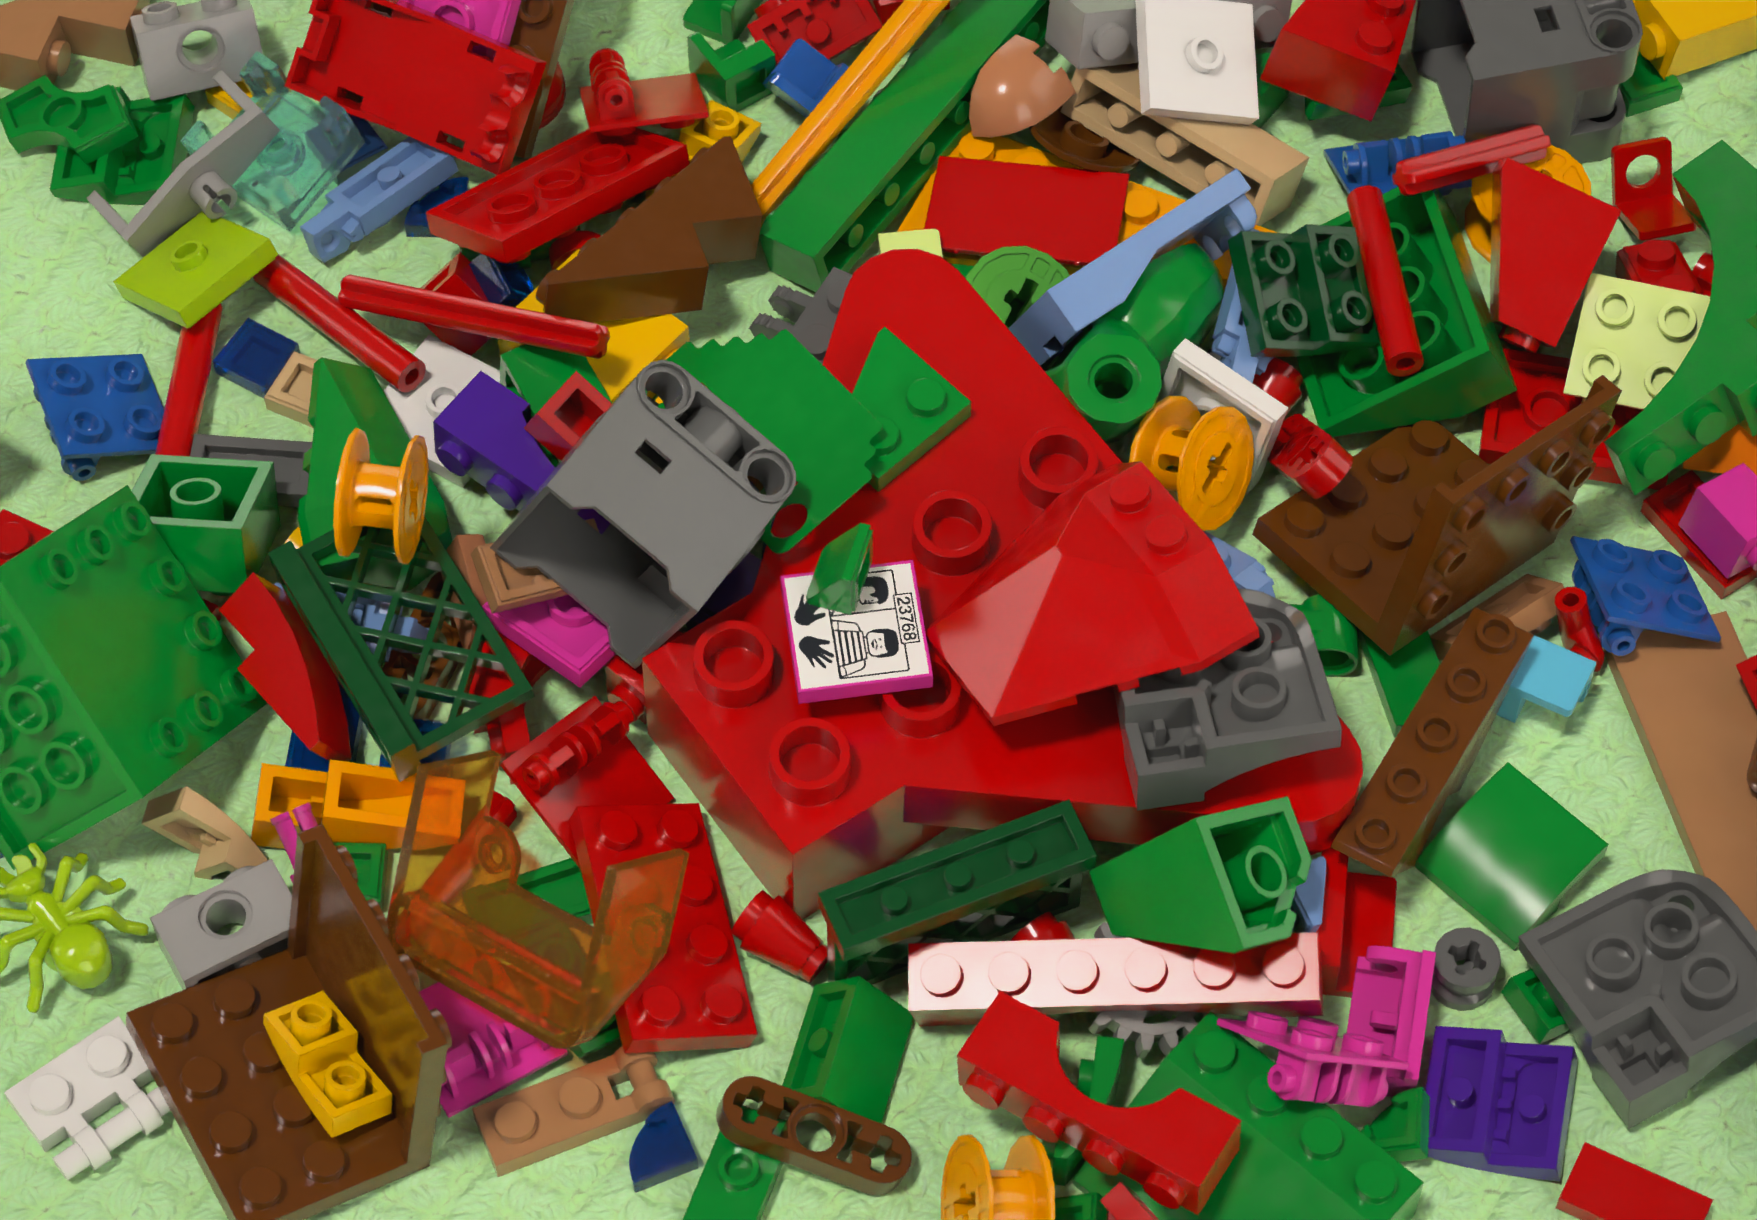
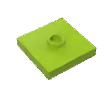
M201 211L113 282L122 298L188 329L276 259L275 257L278 256V253L270 238L222 217L210 219Z

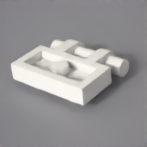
M119 1016L4 1092L8 1103L44 1152H47L68 1137L73 1144L52 1158L67 1181L89 1166L96 1170L110 1161L112 1157L109 1152L140 1131L148 1135L164 1124L161 1117L171 1111L158 1087L148 1094L140 1090V1088L154 1080L125 1023ZM118 1103H121L125 1108L95 1130L88 1125V1123Z

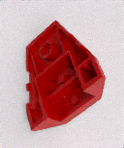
M1142 461L1114 464L1060 494L925 630L927 643L993 726L1077 704L1076 695L1117 685L1119 692L1140 687L1139 678L1179 668L1181 676L1201 671L1260 637L1259 629L1215 544Z

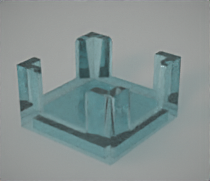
M257 51L241 69L240 77L253 95L251 100L280 131L232 187L236 190L238 198L290 232L364 145L365 141L342 106L326 96L322 97L320 105H318L305 95L285 87L287 77L282 69L275 62ZM242 109L237 114V116L232 120V122L236 120L239 116H241L245 111ZM199 120L181 139V142L191 155L212 139L214 135L207 125Z

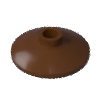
M1062 106L1036 125L1029 127L1034 138L1043 147L1060 159L1084 169L1121 173L1136 168L1141 161L1111 143L1107 138L1101 137L1084 127V124L1061 113Z

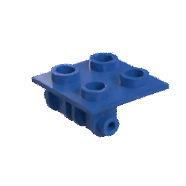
M1451 131L1424 134L1420 137L1413 135L1405 139L1390 138L1389 141L1354 143L1352 146L1324 149V156L1348 194L1352 190L1365 185L1378 187L1382 194L1398 187V185L1393 184L1392 174L1396 173V164L1399 161L1463 144L1466 141L1463 135L1453 136ZM1462 181L1438 188L1442 196H1446L1453 189L1472 187V181Z
M142 354L26 360L25 364L34 385L33 392L36 400L41 403L45 414L44 422L50 430L51 440L57 445L61 456L62 469L66 474L72 475L74 480L84 481L93 477L96 473L95 466L98 464L100 457L155 454L164 408Z
M1572 536L1570 542L1578 557L1572 572V581L1575 587L1582 589L1586 593L1594 626L1598 627L1599 640L1606 651L1612 652L1617 656H1625L1635 649L1636 641L1644 628L1719 643L1721 640L1720 633L1683 557H1679L1666 550H1656L1653 552L1623 546L1619 542L1610 539L1597 541Z

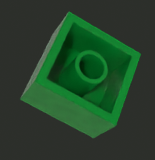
M151 454L132 489L133 494L148 512L152 523L174 557L185 569L187 577L197 591L211 592L218 596L232 595L253 572L259 573L281 526L274 462Z

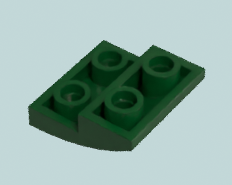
M1306 224L1291 234L1241 231L1228 240L1251 357H1293L1330 354L1371 348L1379 343L1355 227Z

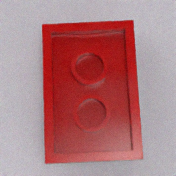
M1503 348L1517 391L1485 405L1478 453L1482 460L1487 464H1492L1581 404L1582 398L1563 394L1571 358ZM1615 405L1611 417L1615 419L1614 427L1603 442L1597 446L1593 454L1592 460L1596 463V466L1588 478L1589 480L1622 484L1604 442L1643 410ZM1668 474L1647 488L1654 490L1662 489L1666 486Z

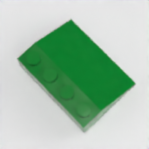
M1396 187L1383 194L1424 358L1422 368L1418 372L1404 377L1390 374L1387 371L1380 339L1379 343L1371 348L1330 354L1296 356L1318 427L1332 437L1413 425L1422 420L1439 421L1458 418L1517 391L1455 214L1438 188L1412 196H1405L1401 194L1399 187ZM1349 211L1321 225L1352 227Z
M1211 1011L1165 1057L1127 1107H1140L1152 1104L1170 1095L1178 1088H1182L1241 1120L1240 1149L1199 1215L1182 1206L1178 1209L1167 1208L1148 1196L1143 1189V1185L1120 1172L1116 1176L1107 1175L1094 1168L1087 1161L1072 1180V1184L1084 1194L1098 1192L1103 1197L1119 1182H1122L1143 1200L1159 1220H1411L1415 1216L1424 1184L1422 1180L1326 1103L1281 1099L1268 1085L1269 1070L1276 1063L1240 1034L1217 1025L1218 1017Z

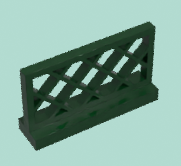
M425 516L414 557L408 565L403 564L395 590L363 583L371 557L398 562L394 547L376 543L381 528L363 526L359 538L364 535L366 536L364 540H358L357 546L353 553L359 554L351 581L324 575L316 562L337 551L334 541V529L298 549L294 547L290 540L268 552L278 582L399 782L423 770L420 763L421 759L535 697L530 683ZM422 543H424L430 554L420 553ZM415 566L443 573L445 581L439 599L406 593ZM453 591L461 604L450 602ZM335 592L346 594L343 605ZM358 597L390 603L381 631L357 626L353 623L351 617ZM402 606L434 613L426 640L393 633ZM445 616L470 620L474 623L477 629L470 650L437 643ZM366 642L377 644L374 655ZM484 642H486L492 654L481 652ZM388 647L421 653L413 681L390 677L384 674L382 666ZM433 656L466 663L457 691L424 684ZM477 666L504 671L512 684V687L492 698L469 694ZM396 692L408 694L405 706ZM419 698L453 704L448 721L422 736L413 721ZM464 707L472 708L462 714Z
M1070 800L818 892V906L827 924L828 982L860 976L870 984H875L908 971V944L985 942L1021 929L1046 912H1051L1055 916L1079 907L1083 872L1096 867L1097 855Z

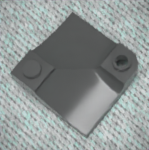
M1238 588L1259 629V638L1201 671L1181 676L1180 669L1176 668L1139 678L1140 687L1119 692L1117 685H1113L1124 747V761L1137 811L1204 801L1206 791L1250 770L1293 756L1341 747L1342 728L1313 633L1302 611L1266 593Z
M1661 869L1648 872L1624 881L1519 936V951L1539 978L1572 1032L1592 1070V1079L1628 1129L1686 1099L1687 1091L1728 1057L1757 1038V931L1733 900L1715 882L1707 877L1679 870Z

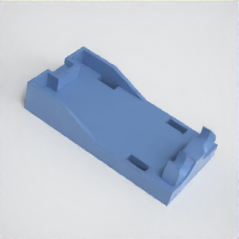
M1236 168L1047 290L1008 329L1040 366H1043L1060 355L1064 348L1083 332V328L1123 303L1149 262L1184 245L1193 238L1213 261L1221 257L1229 249L1228 240L1241 231H1249L1255 226L1257 220L1256 210L1245 195L1251 187Z

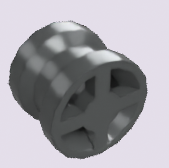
M1470 927L1455 928L1445 933L1436 944L1431 992L1436 1000L1448 1008L1458 1011L1473 1010L1484 1005L1492 995L1501 963L1500 952L1493 939L1484 932ZM1466 959L1463 965L1456 964L1457 961Z

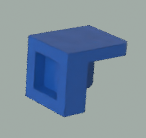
M797 39L762 85L807 118L849 66L844 62L835 65L803 39Z

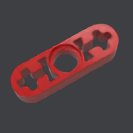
M1297 413L1283 421L1267 460L1284 477L1313 499H1318L1329 493L1340 483L1350 470L1354 458L1330 434Z

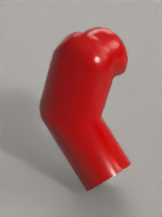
M1577 587L1563 588L1556 594L1554 602L1563 646L1565 649L1597 662L1594 672H1598L1603 666L1605 652L1590 616L1586 593Z

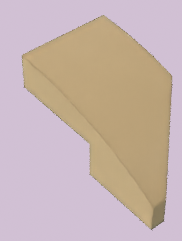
M186 786L148 801L141 824L187 850L200 854L194 871L195 877L212 880L214 875L228 870L232 873L241 867L258 866L268 861L254 841L238 824L212 802Z

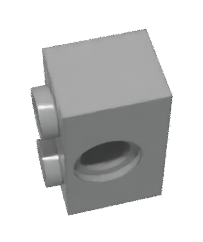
M200 0L199 2L177 6L175 2L164 1L144 7L142 14L130 16L144 82L151 101L217 87L219 84L212 77L220 70L234 83L267 75L255 15L249 0ZM203 30L212 34L208 45L200 50H188L182 46L184 39L191 32Z
M270 859L258 866L241 867L230 873L222 883L196 896L185 895L170 902L162 912L150 917L159 946L182 990L286 950L292 895L273 860ZM227 924H243L242 928L233 934H216L220 928Z

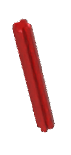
M351 274L341 280V290L338 294V301L343 307L596 359L605 356L607 343L610 339L609 329L604 325Z

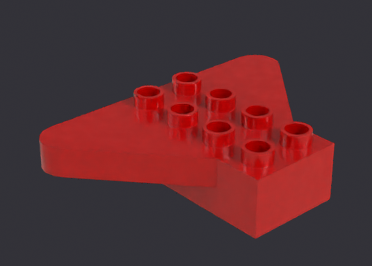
M893 249L867 260L853 273L844 292L822 365L852 394L878 332L886 327L972 402L971 416L879 492L867 482L789 551L777 554L766 545L752 593L642 658L649 736L773 898L781 895L802 919H805L820 909L818 906V892L888 867L950 827L988 830L1066 800H1070L1089 840L1142 845L1196 817L1288 796L1310 856L1329 849L1357 802L1363 776L1361 748L1348 726L1339 716L1342 728L1341 747L1293 756L1250 770L1206 791L1204 801L1137 811L1124 761V747L1113 686L1076 695L1077 704L993 726L928 644L933 673V687L798 703L780 576L815 572L820 554L828 543L859 523L870 525V530H873L871 565L913 560L926 630L1060 494L1108 467L1122 463L954 266L941 256L919 249ZM791 504L781 509L775 516L771 533L778 538L788 537L796 533L807 519L806 507L801 504Z

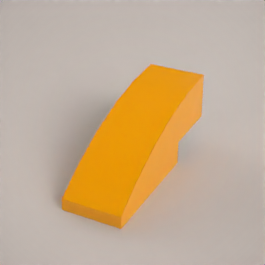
M332 759L329 762L328 772L262 763L251 839L257 846L284 849L277 830L272 825L270 819L288 811L297 833H300L301 830L292 810L310 802L317 824L324 825L333 842L385 843L387 849H398L453 841L461 778L417 772L399 782L393 770L389 767Z

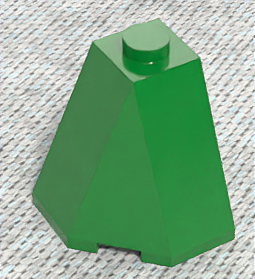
M1287 796L1196 817L1089 870L1112 935L1238 953L1291 937L1297 914L1290 910L1296 887L1307 880L1312 859Z

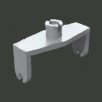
M222 70L212 78L245 112L182 161L129 224L96 190L86 198L143 257L201 211L210 219H218L226 215L227 213L217 202L221 199L230 209L234 207L238 194L232 187L233 184L280 131L268 116Z

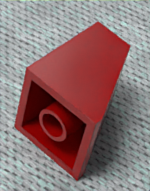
M1509 157L1498 161L1492 177L1490 315L1493 323L1502 327L1498 335L1499 339L1527 352L1536 353L1540 345L1556 347L1622 210Z

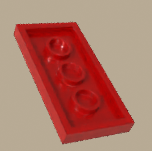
M637 127L634 132L623 136H606L601 134L600 131L590 132L587 129L427 211L426 216L430 234L455 243L462 248H468L491 257L500 263L521 261L527 258L531 250L554 238L571 235L577 230L578 225L599 214H607L622 207L624 201L645 190L656 189L664 178L671 177L682 171L690 164L687 145Z
M699 803L577 806L569 818L624 1054L750 1047L758 1033Z

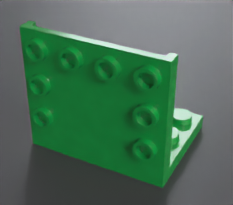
M128 485L0 566V851L13 870L15 869L12 863L14 856L24 855L30 860L34 859L28 848L30 843H36L41 851L45 853L140 800L267 704L264 698L238 671L237 668L243 661L226 637L219 621L210 612L187 577L185 569L174 557L159 534L148 512L139 503Z

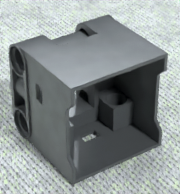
M1418 0L1411 54L1418 74L1437 83L1454 135H1463L1466 143L1536 124L1542 127L1544 135H1549L1551 145L1567 151L1579 163L1610 158L1611 149L1619 145L1626 114L1625 102L1619 84L1626 82L1633 75L1643 31L1632 0Z
M654 361L639 372L608 410L582 435L490 548L514 569L537 568L549 579L553 580L562 590L607 626L610 649L636 669L642 664L643 657L657 650L701 609L723 579L750 552L765 532L763 528L792 493L796 485V472L792 462L785 453L683 367L672 361ZM645 390L658 395L663 401L665 409L657 407L659 404L648 397ZM747 476H752L759 480L764 486L766 495L761 494L759 489L748 480ZM580 509H594L611 524L601 535L577 513Z

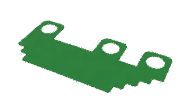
M787 329L781 330L772 339H768L763 333H760L749 343H745L739 336L733 337L722 346L715 339L709 340L701 348H696L691 342H686L666 359V361H672L683 367L699 382L703 383L719 399L732 407L745 421L785 453L792 462L798 484L795 485L792 493L774 516L788 505L801 504L807 509V519L804 525L793 535L778 538L771 533L770 526L774 516L763 528L765 532L761 539L774 553H785L793 548L871 480L872 473L865 465L875 455L876 449L870 444V441L882 431L883 424ZM660 403L657 406L659 408L665 409L664 403Z

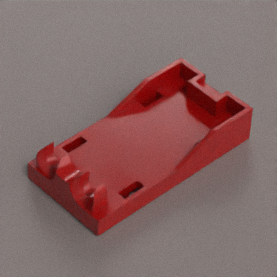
M404 0L312 1L309 14H312L313 17L303 47H297L284 85L285 87L337 110L396 130L493 174L499 175L510 169L547 62ZM374 2L393 9L391 16L388 13L370 8L371 3ZM481 44L495 50L494 59L491 60L490 57L472 52L473 47ZM343 88L362 96V103L360 104L346 98L347 91L343 90ZM444 133L465 141L463 149L446 142L448 136Z

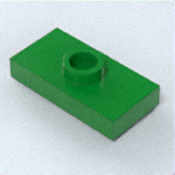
M743 1105L740 1107L743 1109L741 1120L746 1123L753 1124L756 1118L760 1116L755 1109ZM778 1117L777 1121L779 1122L773 1134L780 1137L782 1128L787 1120ZM719 1130L683 1220H761L784 1162L737 1145L728 1140Z

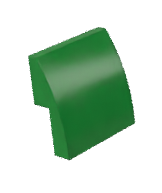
M121 86L115 87L124 100L138 137L87 165L77 152L58 145L50 184V191L54 197L90 203L86 198L96 190L109 204L145 205L180 163L186 159L195 107L186 93L151 101L150 98L130 100Z
M1507 762L1445 825L1416 860L1414 867L1515 950L1519 947V936L1543 924L1557 911L1561 897L1604 858L1609 844Z

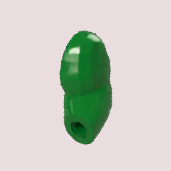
M1196 243L1181 245L1149 262L1125 301L1083 328V332L1064 348L1051 369L1046 371L1047 375L1064 393L1065 397L1081 413L1106 444L1122 439L1140 424L1146 414L1153 410L1162 388V381L1169 361L1176 347L1185 338L1199 348L1203 344L1218 318L1225 292L1224 283L1216 264L1205 250Z

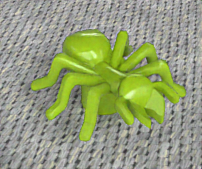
M33 842L28 845V848L37 860L35 867H33L30 859L24 855H16L12 858L13 866L17 870V876L8 873L3 867H0V884L3 886L0 887V898L10 899L11 902L25 903L27 905V911L0 907V921L33 923L28 927L4 935L0 939V974L9 963L10 952L13 947L35 939L37 945L28 959L30 989L27 1008L29 1012L37 1013L40 1010L44 988L43 960L49 968L57 971L70 985L82 989L94 988L102 984L109 977L113 968L112 954L104 933L91 924V922L104 920L122 933L138 936L148 935L149 927L145 923L124 919L115 909L107 905L86 911L79 908L95 890L104 895H110L125 889L126 882L122 878L108 882L98 875L90 876L66 902H62L71 872H80L89 860L85 853L80 852L75 858L64 856L59 863L52 894L44 892L46 879L44 873L48 862L44 853Z

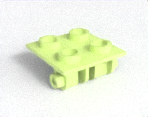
M1591 273L1587 283L1563 394L1582 398L1581 403L1586 401L1594 380L1604 375L1622 390L1616 405L1644 410L1674 376L1694 344L1710 303V296Z

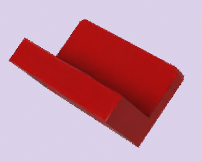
M1330 847L1321 852V856H1324L1326 859V878L1322 924L1316 931L1318 932L1322 952L1323 995L1351 998L1358 956L1366 957L1368 946L1393 947L1397 881L1389 876L1348 872L1349 856Z

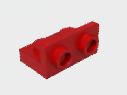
M768 0L754 10L758 19L746 25L755 42L763 39L774 52L776 65L797 39H803L831 61L875 35L884 26L870 0Z

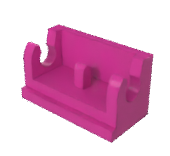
M1368 946L1366 957L1358 956L1346 1033L1384 1042L1383 1054L1409 1063L1408 1070L1387 1069L1388 1092L1386 1097L1392 1098L1398 1093L1417 1087L1436 952L1426 950L1418 952L1387 946Z

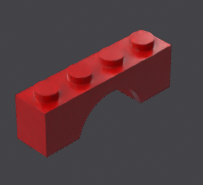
M999 991L957 1054L959 1085L962 1086L966 1095L984 1108L997 1110L998 1107H1001L1022 1119L1024 1126L1031 1133L1042 1140L1051 1143L1061 1140L1082 1152L1084 1159L1097 1170L1111 1176H1116L1120 1172L1143 1185L1147 1195L1157 1203L1170 1209H1178L1182 1206L1199 1215L1240 1149L1241 1120L1182 1088H1178L1157 1102L1140 1107H1114L1089 1098L1070 1082L1059 1061V1022Z

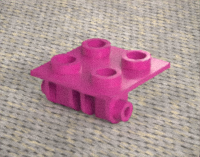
M505 947L419 991L429 1010L436 1008L441 1012L452 1038V1046L447 1049L445 1061L447 1079L445 1083H442L439 1101L448 1118L568 1055L559 1037L551 1030V1028L556 1026V1022L548 1006L543 1002L534 1007L503 961L502 956L506 952Z
M1248 1011L1246 1021L1222 1018L1217 1020V1025L1279 1049L1277 1062L1268 1073V1085L1272 1091L1276 1092L1284 1100L1310 1101L1335 1105L1343 1104L1369 1108L1382 1101L1387 1095L1388 1082L1386 1074L1388 1068L1408 1070L1409 1063L1382 1053L1384 1042L1352 1033H1344L1343 1038L1337 1036L1339 1025L1326 1020L1299 1016L1297 1026H1288V1019L1260 1011Z

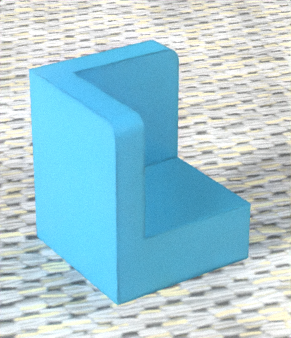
M1534 635L1497 715L1515 723L1526 700L1562 716H1571L1577 703L1583 702L1589 691L1597 662Z

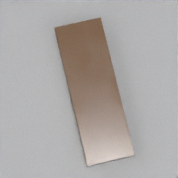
M1724 611L1711 614L1721 636L1719 643L1649 629L1642 631L1636 641L1635 649L1625 656H1617L1612 652L1603 650L1695 874L1702 875L1715 882L1733 900L1757 931V793L1747 783V770L1757 738V710L1736 667V664L1747 660V657L1728 613Z

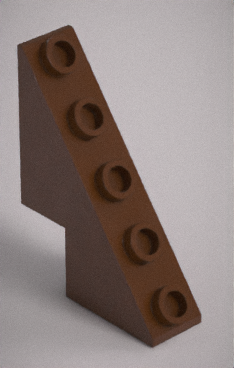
M731 136L722 137L710 148H701L687 167L673 178H664L658 184L653 194L636 208L630 207L626 209L612 228L598 239H589L582 246L577 256L560 270H551L542 279L536 292V300L544 305L543 313L595 323L702 310L709 264L755 259L763 218Z
M1474 607L1352 809L1351 814L1335 837L1331 848L1389 877H1393L1415 866L1416 860L1424 848L1447 797L1461 790L1534 638L1533 634L1515 626L1504 615L1490 614L1478 607Z

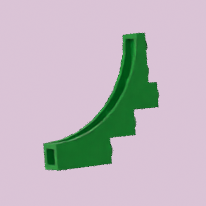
M1720 140L1672 174L1688 216L1710 240L1713 254L1714 270L1710 303L1698 336L1670 381L1642 412L1604 442L1621 483L1635 496L1657 480L1665 477L1671 470L1707 445L1718 440L1736 425L1740 424L1752 437L1757 435V169L1723 140Z

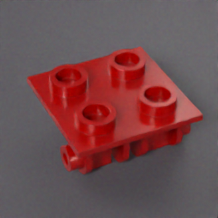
M610 48L600 49L592 55L589 62L591 86L579 87L589 131H600L601 134L606 136H623L634 132L638 126L660 124L661 127L667 129L685 128L694 124L695 119L709 118V112L695 73L630 81L623 57L619 52Z
M593 696L500 763L503 770L579 868V860L569 818L577 806L668 804L674 799L673 795L626 736L629 733V725L634 721V715L630 707L622 701H617L614 704L611 702H604L602 704L596 696Z

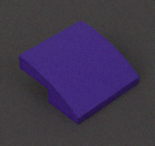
M1435 1026L1425 1088L1430 1097L1428 1157L1462 1167L1508 1176L1561 1181L1578 1062L1574 1046L1506 1042L1502 1030Z

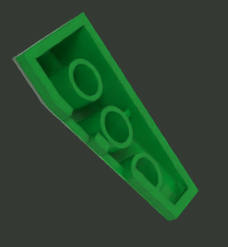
M323 357L314 363L308 421L314 428L312 448L304 453L303 470L309 473L307 494L299 499L298 522L303 545L334 529V498L338 470L348 436L355 428L365 431L369 442L370 463L401 466L407 445L410 442L407 433L376 377L368 367ZM428 473L425 517L447 550L453 540L445 504ZM381 528L376 543L394 547L393 530ZM366 535L359 538V540H364ZM422 543L420 553L430 554L424 543ZM335 551L316 562L324 575L351 580L359 554L352 552L349 557H342ZM371 557L363 583L395 588L403 564ZM415 566L407 591L412 590L437 570Z

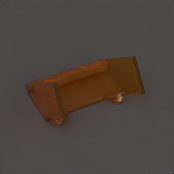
M488 750L418 765L387 916L388 939L397 955L405 953L418 971L554 1048L566 1049L589 1042L664 958L669 946L689 853L677 848L607 866L593 927L516 885L521 865V850L518 840L508 826L489 816L501 754Z

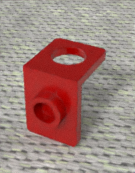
M1663 136L1620 144L1611 149L1612 206L1622 210L1619 217L1639 240L1645 241L1697 230V225L1688 216L1685 207L1673 195L1672 143L1667 137ZM1642 155L1655 157L1657 160V171L1650 181L1641 185H1633L1627 181V168L1635 158Z

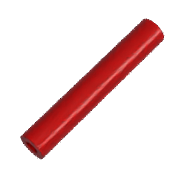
M1371 185L1360 186L1348 194L1346 202L1352 227H1355L1369 297L1387 371L1394 376H1409L1422 368L1424 358L1383 194L1378 187Z
M280 254L253 276L256 283L403 393L410 392L423 380L426 372V366L423 361L352 308L343 307L336 296Z
M221 303L191 328L187 329L181 326L155 452L156 455L190 457L194 434H198L223 311Z

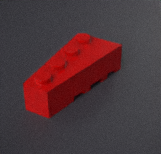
M1304 0L1281 29L1260 80L1371 122L1394 75L1416 0Z

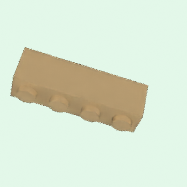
M1138 63L1075 69L1071 83L1076 93L1063 104L1061 113L1084 124V127L1101 137L1107 138L1114 145L1195 194L1237 168L1251 187L1245 195L1256 210L1257 220L1255 225L1262 226L1291 206L1308 163V156L1254 124L1245 125L1141 115Z

